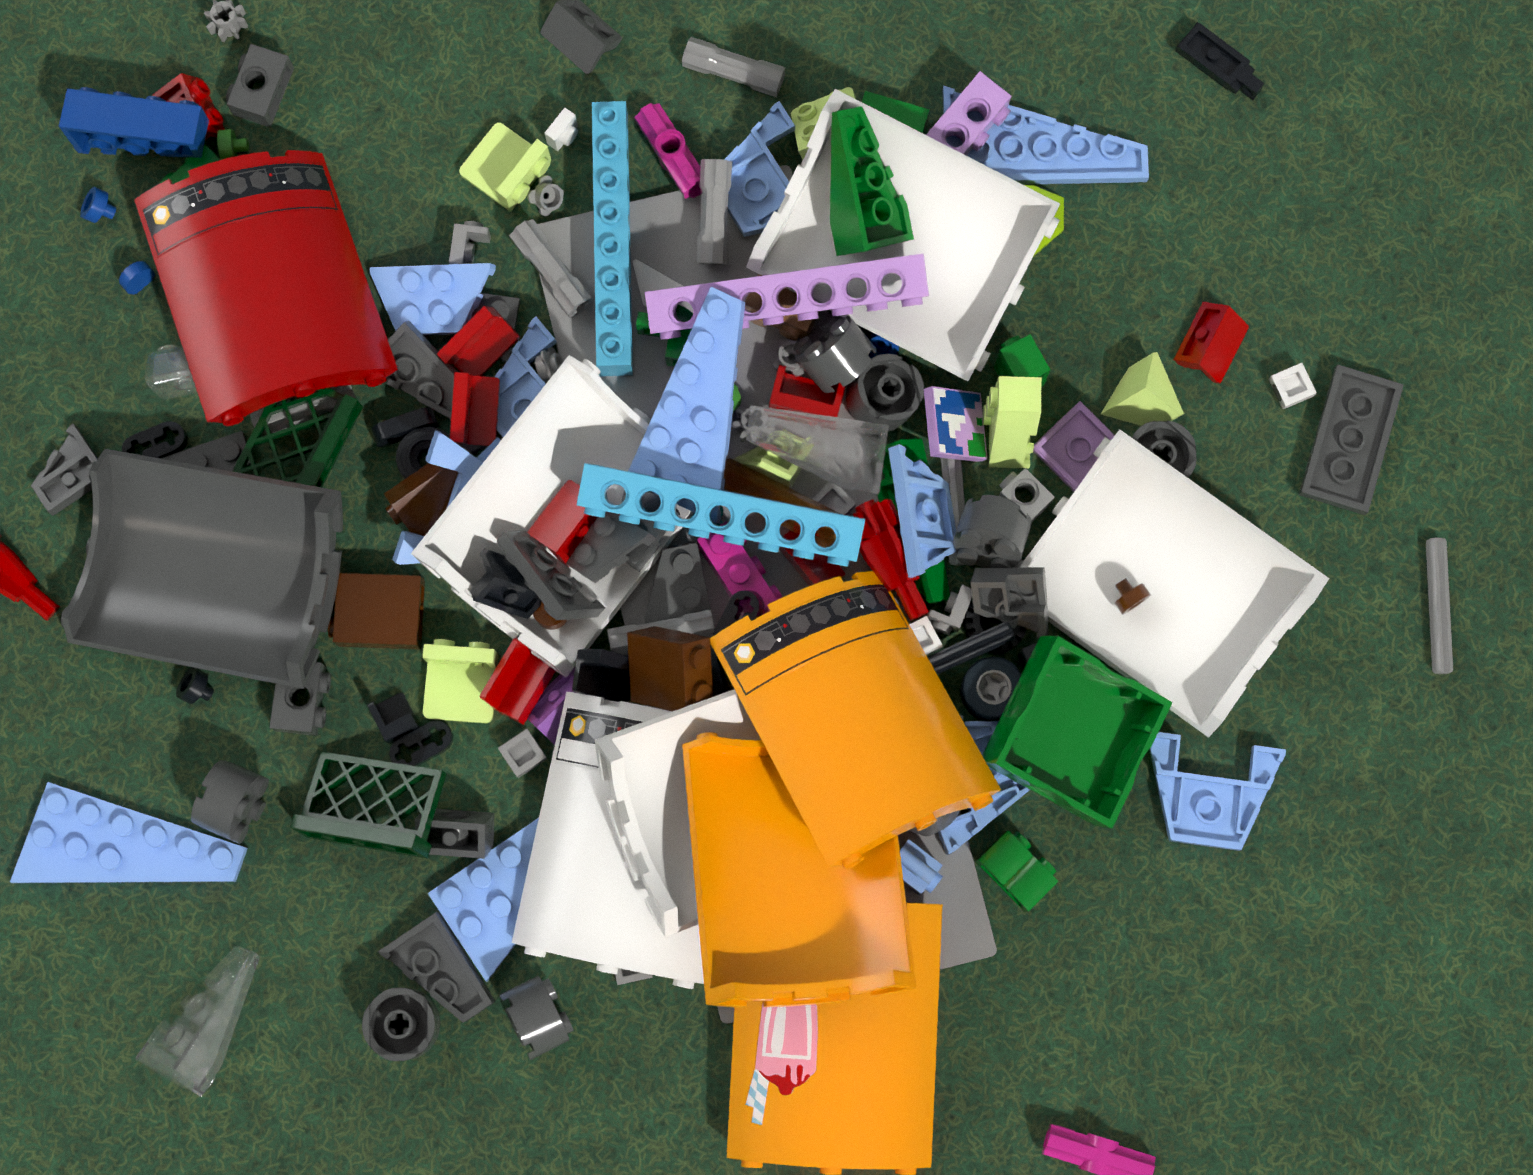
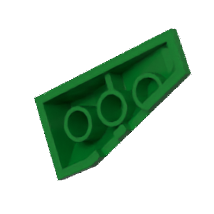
M862 106L832 112L830 226L836 256L865 252L914 240L907 203L903 194L897 195L891 182V178L894 175L890 166H884L877 151L879 142Z

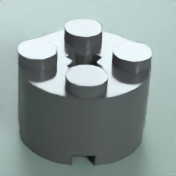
M832 313L820 320L818 323L819 328L812 335L801 338L793 347L797 354L796 361L823 393L834 392L831 386L839 382L844 387L855 380L871 363L872 359L868 356L870 351L876 353V347L850 316L837 317L832 316Z
M881 354L871 358L872 361L869 366L855 380L848 384L846 402L852 417L861 429L888 432L900 427L918 409L924 396V384L919 371L913 365L910 366L901 360L902 357L894 354Z
M1152 421L1142 425L1133 434L1132 438L1157 456L1162 454L1165 457L1164 461L1187 478L1192 474L1197 461L1196 444L1193 436L1185 427L1173 421Z
M982 495L980 501L973 502V498L969 499L965 504L953 539L954 548L958 552L957 560L964 565H977L982 568H1013L1017 566L1021 560L1032 526L1030 516L1027 513L1025 518L1019 512L1020 506L1000 496Z
M226 760L218 761L208 772L202 783V786L207 787L203 799L196 796L192 808L191 821L199 827L238 844L242 843L247 835L251 819L258 821L266 806V802L262 801L261 798L268 787L269 779Z
M537 975L499 995L501 1002L506 999L509 1000L511 1006L506 1008L505 1011L521 1045L526 1046L529 1044L533 1050L527 1053L529 1060L569 1041L568 1033L574 1030L565 1011L558 1013L553 1000L557 999L558 996L549 978L542 981Z
M391 988L383 991L369 1004L363 1015L362 1031L368 1045L382 1058L390 1061L411 1060L425 1054L436 1042L440 1032V1014L433 1000L425 993L412 988ZM401 1014H403L404 1020H409V1028H405L403 1034H401L400 1028H395L394 1026L395 1021L401 1019Z

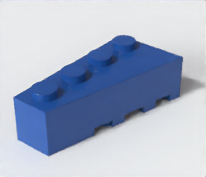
M81 87L79 90L67 89L59 128L78 153L89 154L90 148H99L103 154L116 155L117 149H124L133 155L146 156L149 150H154L157 154L166 157L202 158L209 119L203 108L192 101L182 100L179 103L166 102L164 99L156 96H147L146 99L135 98L124 92L117 91L113 92L112 95L100 93L92 88Z

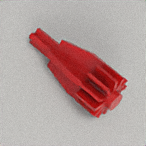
M887 498L881 502H875L872 499L860 504L855 508L856 512L853 513V516L865 519L859 548L865 562L888 592L896 591L910 620H915L927 614L929 611L914 583L920 577L908 578L903 541L900 534L899 515L892 500Z
M0 540V593L14 602L22 600L48 621L60 606L35 586L38 581L15 552Z

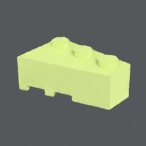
M999 376L995 387H990L989 396L986 398V405L984 404L983 425H989V467L1030 468V453H1033L1034 443H1030V436L1037 435L1041 415L1042 377Z

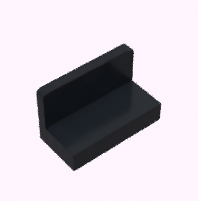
M484 548L480 552V557L486 573L470 590L473 601L529 619L540 607L542 601L534 591L526 586L522 574L515 565L505 558V555Z
M579 649L577 651L572 691L602 697L604 700L629 702L631 690L628 656L604 649Z

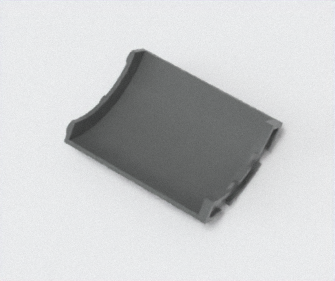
M104 449L89 469V479L92 482L93 519L91 537L86 544L87 557L75 593L68 607L63 610L61 615V625L64 627L67 642L304 689L320 653L318 649H314L319 632H327L337 591L342 551L336 550L335 546L336 532L340 533L343 531L341 491Z

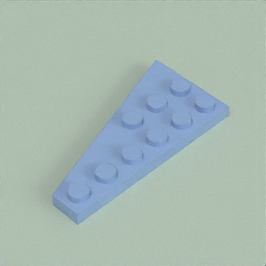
M943 86V114L961 94L947 86ZM1011 105L1007 107L1011 112L999 127L993 124L987 131V134L990 136L978 152L972 149L967 155L1023 185L1147 182L1149 179L1147 145L1110 134L1104 136L1087 131L1086 127L1076 124L1070 126L1057 122L1055 118ZM977 111L967 113L968 118L974 122L984 120L982 114ZM956 136L946 138V142L952 147H959L963 144L961 139Z
M710 287L628 471L724 490L725 479L723 478L725 460L729 450L734 406L732 399L734 381L737 380L738 368H736L738 346L741 345L745 310L744 301L719 289ZM683 498L677 503V505L694 513L696 511L695 504L690 499ZM720 505L715 506L711 511V519L716 524H720L721 520Z
M47 782L10 883L236 882L248 848Z
M539 818L493 848L485 859H477L428 893L486 982H488L516 945L512 943Z

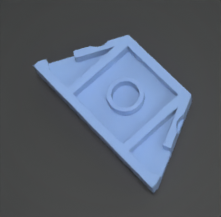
M491 263L370 267V275L395 331L404 322L410 321L422 335L456 334L472 318L473 311L478 308L484 296L481 294V291L488 276L494 275L496 265Z
M898 444L888 448L907 573L908 578H913L925 573L926 569L944 560V557L956 552L953 545L956 526L949 483L938 474H934L921 460L911 461L905 456L906 448Z

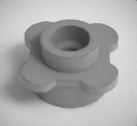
M543 175L539 178V184L535 189L528 192L527 199L529 203L535 204L539 208L541 215L548 216L552 211L560 207L564 192L558 185L552 183L550 176Z
M787 338L779 341L778 356L773 359V367L777 371L779 365L786 366L787 371H791L795 376H801L805 373L804 369L796 361L797 354L793 350L794 345L797 343L796 341H790ZM793 354L795 356V359L790 360L788 358L789 355Z
M553 347L548 348L547 351H541L540 355L535 358L536 370L544 382L549 381L564 362L561 355L556 353Z

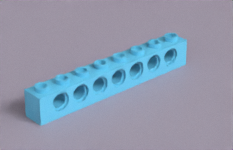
M626 101L592 102L596 367L601 371L599 377L633 376L628 112Z
M584 463L576 504L577 506L585 507L584 514L605 518V513L611 512L620 514L619 521L639 525L640 519L654 521L653 528L674 532L676 525L689 528L688 535L708 539L710 532L724 535L723 542L744 546V541L750 540L759 542L758 549L778 553L779 547L794 549L793 556L813 560L815 553L828 556L827 563L846 567L849 565V560L857 562L865 524L864 518L590 463ZM613 484H618L625 490L626 497L620 505L612 504L607 498V491ZM648 491L655 492L660 497L661 504L655 512L647 511L642 506V497ZM687 498L694 502L696 511L692 518L684 519L678 515L676 505L679 500ZM718 505L727 507L731 514L729 523L723 526L716 525L711 519V511ZM753 512L762 514L766 521L765 528L758 533L749 531L745 524L746 517ZM789 519L795 520L801 527L800 535L792 540L784 538L780 533L781 524ZM824 526L830 527L836 534L834 543L827 547L820 546L815 540L816 531Z

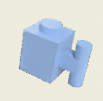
M908 839L900 849L904 884L918 895H921L924 890L931 893L943 878L938 873L943 865Z

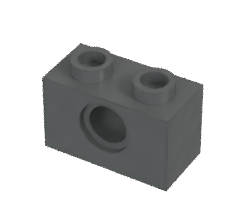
M250 44L247 54L244 53L239 60V74L236 82L229 86L226 94L227 106L234 116L271 128L294 70L289 56ZM258 81L265 82L262 88L258 90L251 89L254 83Z
M319 662L315 663L304 687L310 693V699L304 706L298 707L294 701L297 692L303 689L281 684L275 685L270 729L276 732L318 735V728H324L326 722V707H321L323 693L328 694L331 686V673L326 672L327 667Z
M436 809L427 842L432 845L429 855L485 859L494 847L495 813ZM421 813L415 818V830H418L422 817Z

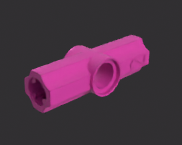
M650 103L644 106L634 117L635 122L657 154L661 167L669 173L685 199H694L701 195L700 165L687 147L684 136L676 130L659 103ZM669 149H678L674 153H666V151H668Z
M1049 1125L1042 1150L1044 1155L1079 1165V1169L1097 1175H1153L1155 1169V1156L1120 1146L1119 1142L1091 1133L1085 1135L1059 1125Z

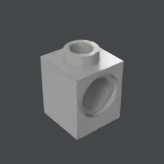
M1026 468L1018 475L1013 471L999 485L1003 489L999 496L1020 506L1019 512L1025 518L1028 513L1032 522L1055 498ZM1020 488L1027 489L1032 494V501L1028 503L1020 502L1015 497V491Z

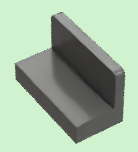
M581 0L557 1L540 31L542 36L585 74L591 73L602 54L615 49L623 38Z

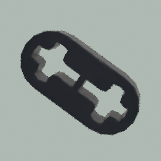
M425 407L382 421L374 425L371 431L376 446L387 447L401 442L408 433L422 427L437 428L438 422L433 408Z
M163 422L128 437L122 445V452H134V445L136 443L143 447L152 444V447L143 451V456L163 458L178 453L185 448L188 441L187 433L176 422ZM168 430H172L175 434L179 433V436L175 437L174 445L171 446L168 442L157 444L158 441L167 437L166 432Z
M752 590L736 592L730 598L714 629L713 636L740 620L739 617L743 611V607L739 605L740 600L751 598L750 605L754 608L753 612H745L742 618L748 615L752 621L760 617L764 610L762 597Z
M442 721L429 722L397 739L390 747V760L393 763L419 766L448 750L453 743V732ZM436 728L439 732L446 731V735L442 737L443 744L441 746H438L435 742L424 746L423 742L432 737V729ZM402 745H405L407 748L419 745L420 749L411 754V762L407 763L404 759H397V756L401 753L400 747Z

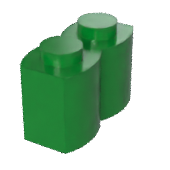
M1008 830L975 862L1024 912H1029L1058 883V880L1053 876L1057 871L1045 858L1041 857L1037 860L1028 850L1031 844L1018 831L1012 834Z

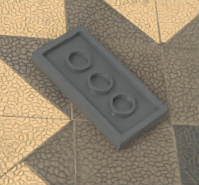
M1337 365L1334 368L1299 491L1300 496L1362 515L1368 513L1404 384L1341 365Z

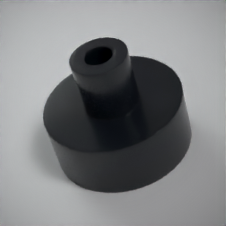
M191 667L180 680L176 697L188 704L195 703L199 698L208 701L214 693V689L207 686L208 674L198 668Z

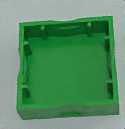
M1040 636L982 756L988 767L1095 826L1112 829L1132 789L1139 764L1147 751L1152 747L1173 702L1133 679L1114 673L1099 659L1059 636Z

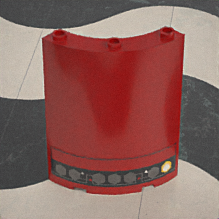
M287 150L285 156L270 157L268 151L230 157L188 171L190 177L173 184L168 179L134 199L207 422L233 426L244 420L243 417L278 401L293 396L306 397L313 394L316 390L330 387L364 384L368 387H375L387 381L386 377L398 370L323 153Z

